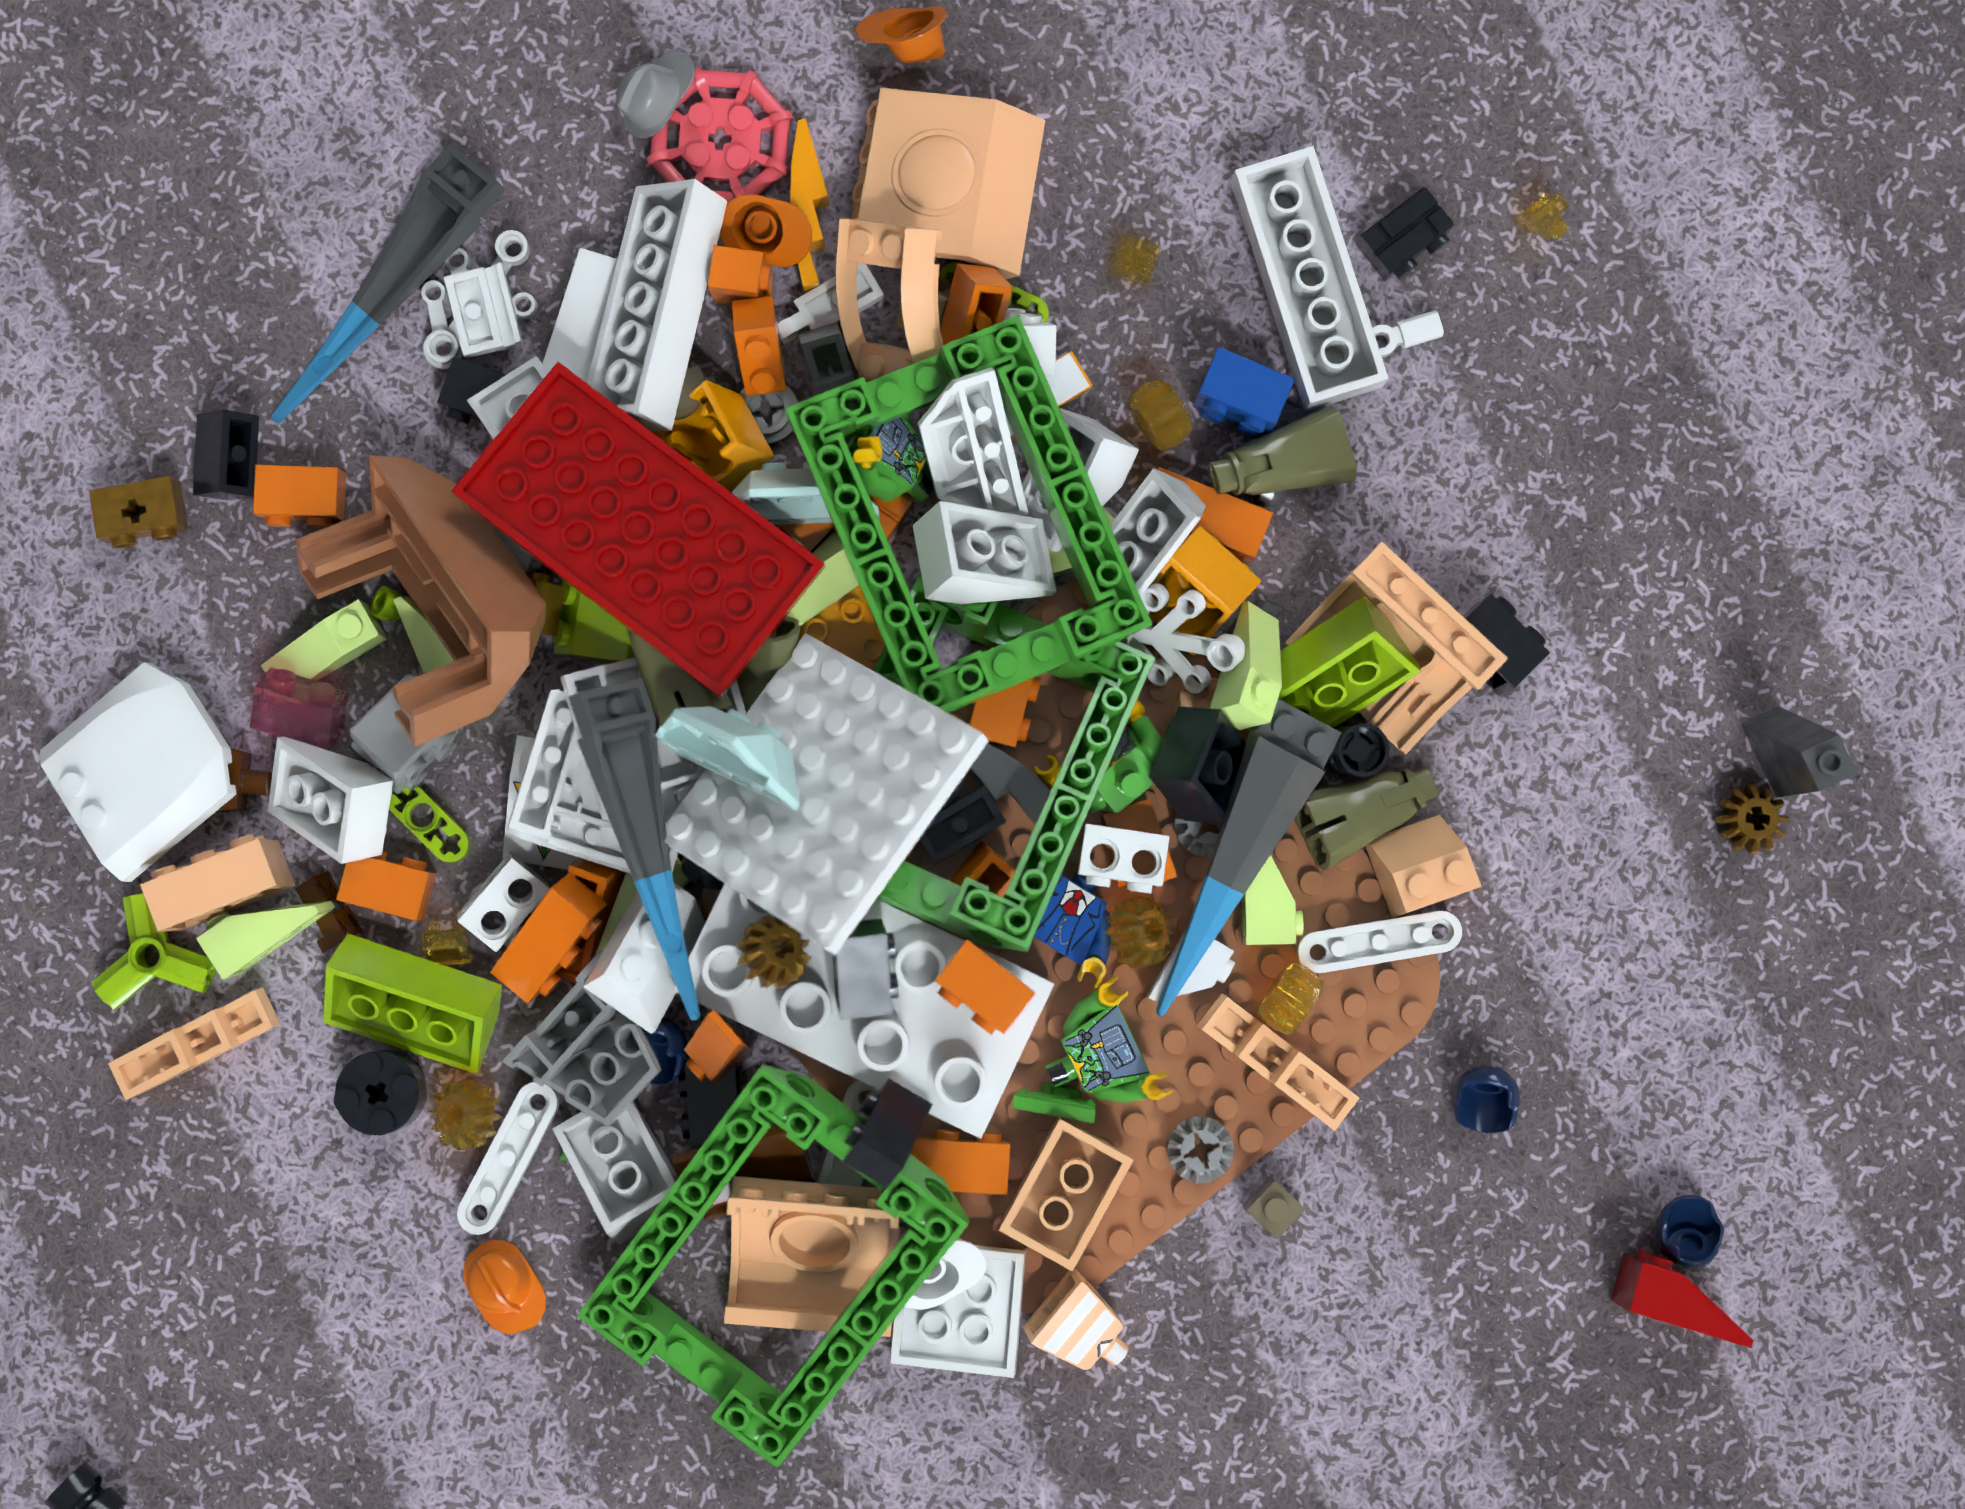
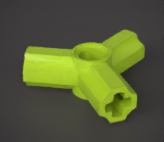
M143 893L123 897L130 947L127 953L91 982L94 991L101 1000L116 1010L155 977L206 993L217 971L207 955L171 943L168 931L158 932ZM151 944L155 945L160 953L158 963L153 967L145 960V951Z

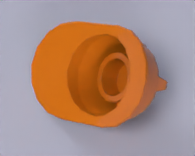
M940 6L888 9L865 17L858 23L855 32L857 37L864 42L886 44L896 59L903 63L940 59L945 54L941 23L945 20L947 12L944 7Z
M743 194L732 199L726 205L720 230L721 239L726 247L763 252L767 265L775 267H790L799 263L808 254L812 244V228L807 216L797 206L786 201L756 194Z
M488 1240L468 1255L464 1263L463 1280L470 1297L491 1327L504 1334H516L535 1327L544 1314L546 1295L539 1279L521 1251L515 1245L505 1240Z

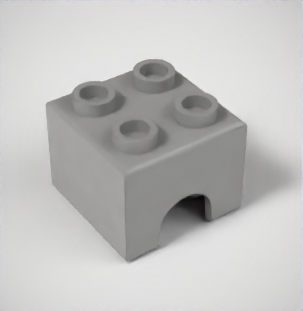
M407 674L397 684L414 677L411 674ZM392 688L350 728V737L355 741L351 744L352 753L360 761L368 763L392 779V790L399 794L405 788L410 791L415 789L427 776V772L424 769L434 759L442 762L452 753L457 745L454 742L457 733L454 730L414 747L395 718L394 712L402 708L395 699L394 688Z

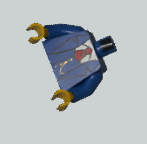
M1076 873L1072 881L1060 875L1034 937L1081 965L1077 974L1078 981L1081 982L1085 972L1093 973L1097 978L1094 987L1098 988L1106 974L1105 965L1113 945L1112 916L1105 909L1107 903L1093 895L1097 886L1085 884V875H1078Z

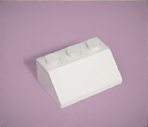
M1154 468L1110 525L1140 597L1201 519L1206 507L1185 482Z
M674 883L683 938L689 958L705 925V921L695 897ZM637 891L583 987L652 1034L657 1029L676 994L673 991L676 984Z

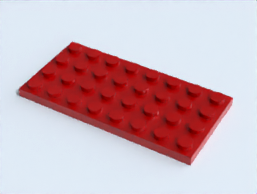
M560 362L553 366L451 490L452 494L719 699L723 697L825 568L824 562Z

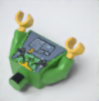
M910 413L851 437L847 447L868 495L878 497L883 502H890L907 492L920 503L934 490L933 482L921 472L927 458L922 439L915 431L910 420Z
M1138 699L1127 723L1132 724L1131 728H1127L1122 733L1087 814L1101 810L1116 814L1154 785L1148 776L1151 772L1152 763L1157 758L1163 744V739L1147 716H1143L1145 708ZM1047 755L1046 758L1052 766L1051 769L1041 771L1037 766L1034 769L1039 779L1048 788H1052L1061 766L1055 756Z
M1113 976L1102 984L1099 989L1077 1002L1063 1024L1064 1036L1060 1039L1067 1055L1045 1065L1055 1088L1079 1078L1085 1093L1092 1092L1093 1096L1098 1100L1121 1103L1147 1098L1159 1100L1172 1093V1089L1162 1091L1157 1086V1079L1168 1076L1165 1071H1160L1151 1075L1118 1006L1128 996L1129 992L1126 991L1122 995L1115 994L1111 989V985L1119 978Z

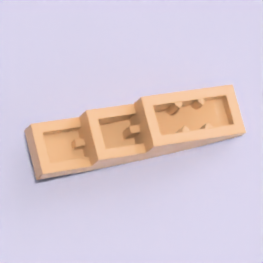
M262 987L223 1007L214 1009L182 1027L172 1029L108 1064L125 1100H129L281 1024Z
M1223 993L1220 994L1197 1025V1027L1334 1131L1359 1100L1357 1095Z

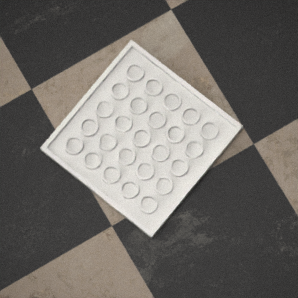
M805 633L794 649L791 659L776 672L745 715L752 721L751 725L758 727L760 722L777 730L782 735L779 741L792 752L800 799L799 807L794 811L706 768L666 822L665 843L835 956L989 740L982 732Z

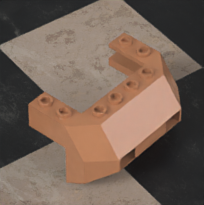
M369 455L372 510L296 539L298 571L316 599H320L393 570L454 661L393 686L394 697L402 708L394 712L395 718L414 747L493 713L530 664L546 621V601L493 526L452 494L451 490L457 483L409 458Z

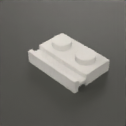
M502 263L495 264L496 266L488 268L481 267L444 277L462 353L466 359L506 349L505 347L513 345H523Z

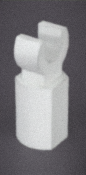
M1436 310L1398 321L1393 328L1382 324L1373 327L1375 336L1382 335L1387 339V346L1379 349L1382 358L1389 356L1397 346L1401 345L1405 349L1443 337L1444 334L1443 326Z

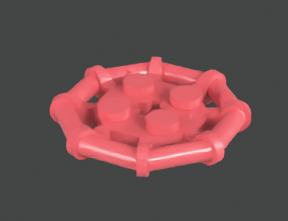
M699 66L695 68L694 79L676 108L697 90L702 101L693 104L689 112L684 116L674 109L664 128L651 136L650 155L646 158L648 166L655 168L666 182L686 180L672 164L681 159L695 172L696 176L694 179L703 185L705 181L730 182L732 192L714 191L727 200L728 204L732 199L743 194L761 195L779 178L787 176L790 168L787 166L790 123L794 118L792 112L785 110L758 79V73L749 70L747 73L701 70ZM709 87L738 89L735 99L712 98ZM750 96L769 115L768 117L760 121L755 118L751 110L745 106ZM669 122L680 126L678 148L667 149ZM717 130H724L726 136L732 137L731 143H724L723 150H717L715 143L709 141L710 136L716 135ZM773 131L771 157L761 154L762 132ZM756 164L765 169L742 188L738 179L743 176L745 171Z

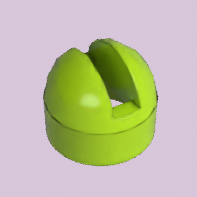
M386 586L379 588L371 603L370 610L373 617L388 622L398 620L400 615L393 600L403 597V595Z

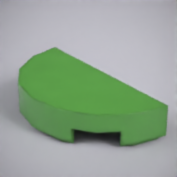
M1049 1083L1043 1084L1039 1091L1028 1092L1027 1087L1020 1089L1014 1094L1012 1107L1014 1109L1094 1123L1096 1111L1095 1102L1092 1099L1089 1101L1082 1099L1080 1090L1065 1085L1055 1088L1054 1084Z

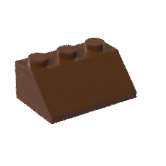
M780 1126L768 1129L734 1175L736 1177L816 1183L808 1149L805 1151L786 1137L787 1132ZM699 1149L672 1156L678 1178ZM733 1178L703 1216L704 1221L716 1220L727 1216L728 1197L732 1193Z

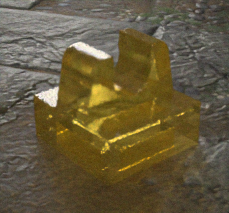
M1560 193L1543 194L1514 221L1524 233H1541L1547 241L1552 237L1557 241L1569 230L1560 215L1569 205Z
M1123 234L1110 275L1148 287L1161 246Z
M453 918V928L448 930H441L437 920L431 921L428 931L422 933V948L427 960L446 966L472 963L471 946L466 936L465 928L457 922V918Z

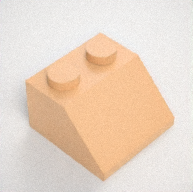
M1441 815L1385 833L1365 846L1392 918L1482 887L1467 847Z

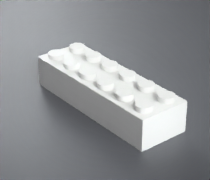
M1314 146L1236 169L1231 185L1289 366L1295 379L1304 412L1382 388L1389 378Z
M696 179L636 186L587 379V384L651 432L672 431L709 279L713 246H717L727 205V200Z

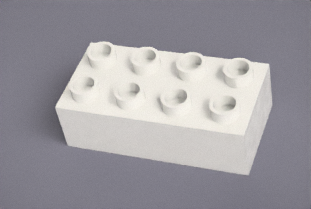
M724 884L688 958L699 1004L712 1010L714 1009L716 1012L878 1090L882 1088L889 1078L932 1103L930 1115L980 1139L982 1138L1054 986L1052 981L977 946L1036 993L1005 1034L996 1029L990 1035L971 1020L975 1015L972 1009L963 1002L958 1008H955L937 993L941 985L935 981L966 940L906 911L875 899L860 921L881 918L886 932H893L896 958L889 959L890 973L896 972L899 998L892 999L891 1015L841 1020L835 1000L832 954L800 932L797 934L800 939L810 940L808 946L803 951L812 957L809 963L803 966L804 973L801 978L796 981H790L789 985L781 989H776L774 985L768 988H760L758 976L753 979H746L750 969L747 965L737 964L739 957L744 955V953L735 946L740 939L745 937L743 931L749 924L756 923L758 919L766 915H771L774 920L777 917L727 884ZM675 985L673 991L680 994L677 986Z

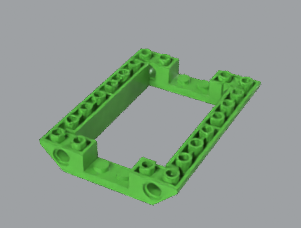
M1019 315L942 345L939 354L869 382H866L864 377L785 408L787 417L901 684L907 691L946 713H950L1102 650L1153 625ZM993 367L1004 411L1089 609H1078L1059 617L1052 624L987 651L981 652L980 650L958 659L954 664L939 670L941 668L939 659L844 439L929 406L935 402L953 379Z
M921 571L910 592L933 648L943 627L994 648L1048 625L999 603V601L956 604L925 599ZM1117 642L1047 672L1094 694L1004 897L989 892L988 886L968 877H965L962 886L903 860L876 899L982 946L1027 952L1155 657L1122 642ZM885 646L873 671L903 688Z
M763 1064L580 1310L577 1317L642 1366L646 1364L653 1353L719 1402L710 1418L778 1468L969 1225L970 1220L946 1181L911 1154L904 1168L887 1188L858 1172L882 1190L875 1204L895 1219L899 1216L909 1226L782 1390L778 1391L648 1292L773 1123L787 1132L785 1136L805 1151L816 1140L843 1161L850 1147L844 1143V1140L856 1120L862 1122L863 1118L808 1076Z

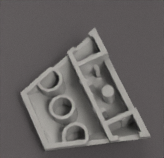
M602 950L597 953L575 978L577 982L575 986L536 1030L526 1034L502 1062L511 1068L518 1067L533 1076V1081L538 1085H547L565 1096L566 1102L608 1127L613 1124L658 1075L661 1067L654 1048L643 1028L583 987L604 951Z

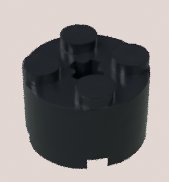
M377 1050L362 1054L351 1060L341 1071L336 1082L334 1105L344 1121L358 1132L367 1135H385L395 1132L415 1121L425 1106L427 1088L423 1071L412 1057L397 1050ZM385 1084L384 1093L389 1097L378 1100L376 1098L378 1092L374 1088L375 1086Z

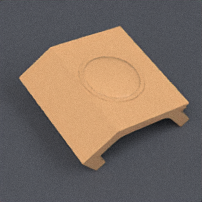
M880 88L879 98L872 101L866 114L867 131L865 143L859 154L861 165L858 182L852 193L854 205L851 218L942 230V239H936L935 257L961 260L977 266L994 267L1005 279L1020 276L1045 120L997 99Z
M1381 542L1311 613L1284 644L1289 646L1363 596L1383 612L1419 664L1421 672L1358 713L1370 724L1380 728L1386 735L1387 740L1402 754L1406 755L1455 703L1472 688L1479 690L1508 658L1390 548Z
M733 1176L732 1193L728 1197L727 1215H731V1267L724 1324L827 1332L899 1239L900 1217L898 1216L895 1219L875 1204L882 1190L873 1187ZM893 1322L882 1336L891 1337Z

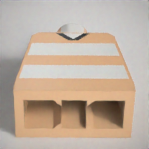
M1075 1268L1073 1272L1069 1270L1023 1326L1030 1342L1034 1346L1083 1370L1091 1369L1100 1356L1112 1365H1117L1125 1358L1128 1352V1345L1117 1337L1124 1326L1119 1316Z

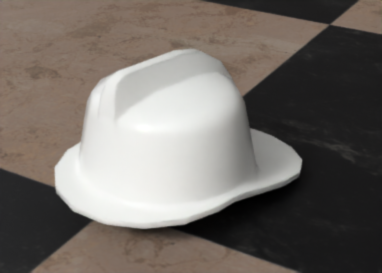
M957 1239L905 1306L918 1310L933 1308L974 1286L982 1279L986 1272V1258L982 1251L972 1243Z

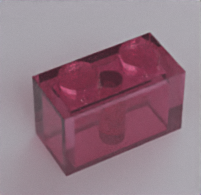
M270 667L255 686L249 727L278 737L285 736L329 751L342 734L349 691L336 688L328 682H317L296 675L287 669Z

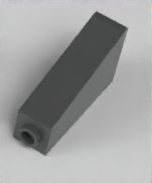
M1776 707L1741 724L1776 798L1818 792L1858 774L1839 734L1782 707Z

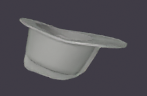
M676 51L664 54L653 63L633 68L624 75L617 89V106L624 114V123L627 131L634 137L645 139L657 134L664 128L694 79L695 65L690 56L684 52Z

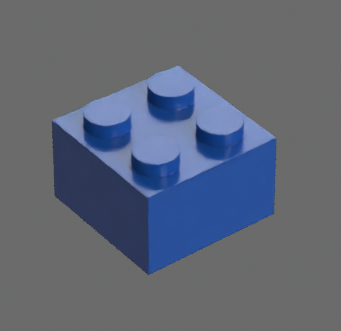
M1218 347L1193 407L1200 410V417L1216 424H1221L1222 420L1228 421L1238 426L1236 429L1238 433L1255 439L1260 437V435L1263 436L1272 432L1295 379Z

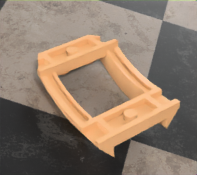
M839 217L836 253L837 305L843 335L859 377H864L866 382L937 355L941 346L944 345L938 311L939 264H934L936 239H942V230ZM857 263L902 269L901 306L909 349L866 342L858 309Z

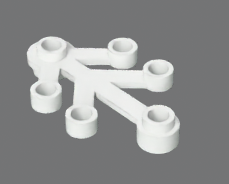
M515 230L501 233L495 242V250L498 257L491 267L496 266L495 264L502 263L507 275L512 266L524 263L530 254V245L524 235ZM513 243L519 244L521 246L520 253L517 256H509L507 254L509 245ZM459 247L444 262L451 271V275L468 271L471 259L467 252ZM456 254L464 256V263L460 267H453L451 265V258ZM431 280L426 282L421 290L422 298L428 305L432 332L424 341L423 352L425 358L432 366L438 369H449L453 357L462 359L463 353L455 321L453 320L450 326H448L443 305L448 297L447 290L439 281ZM433 287L441 289V296L437 300L428 299V291ZM521 292L512 298L515 313L518 317L528 319L536 313L537 303L531 294ZM522 299L531 301V307L526 312H520L517 309V304ZM442 343L451 344L452 350L447 356H440L438 354V347ZM512 346L505 347L506 349L499 350V352L508 351Z
M1154 583L1145 590L1141 599L1149 614L1150 612H1157L1167 605L1170 596L1168 590L1163 585ZM1188 590L1178 598L1177 606L1155 627H1148L1119 641L1153 656L1144 645L1150 644L1160 653L1163 658L1154 659L1147 675L1151 683L1156 686L1167 684L1174 678L1175 672L1181 677L1184 687L1191 693H1200L1210 684L1211 675L1209 671L1201 665L1192 666L1179 650L1207 655L1212 666L1224 672L1232 670L1244 658L1245 645L1236 635L1223 634L1216 639L1175 632L1187 619L1195 618L1205 609L1206 601L1200 592ZM1152 594L1158 598V602L1153 598ZM1188 600L1193 603L1195 609L1189 605ZM1158 668L1164 673V676L1159 673ZM1193 675L1199 679L1200 683L1194 679Z

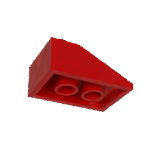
M1638 1249L1637 1256L1624 1253L1611 1298L1612 1302L1629 1312L1752 1349L1754 1340L1684 1274L1672 1269L1673 1261Z

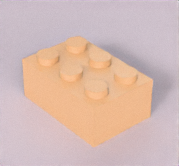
M249 834L229 842L231 849L227 851L215 852L214 849L204 851L190 857L191 865L177 868L175 865H170L150 873L152 880L142 883L140 886L157 931H182L208 921L225 911L231 912L295 887L296 885L279 841L265 839L264 835L254 837L253 834Z
M1057 1117L998 1224L999 1231L1073 1272L1134 1161L1132 1156L1070 1121Z

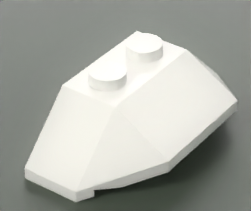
M990 367L953 379L918 421L936 496L948 503L1021 516L1029 515L994 368Z

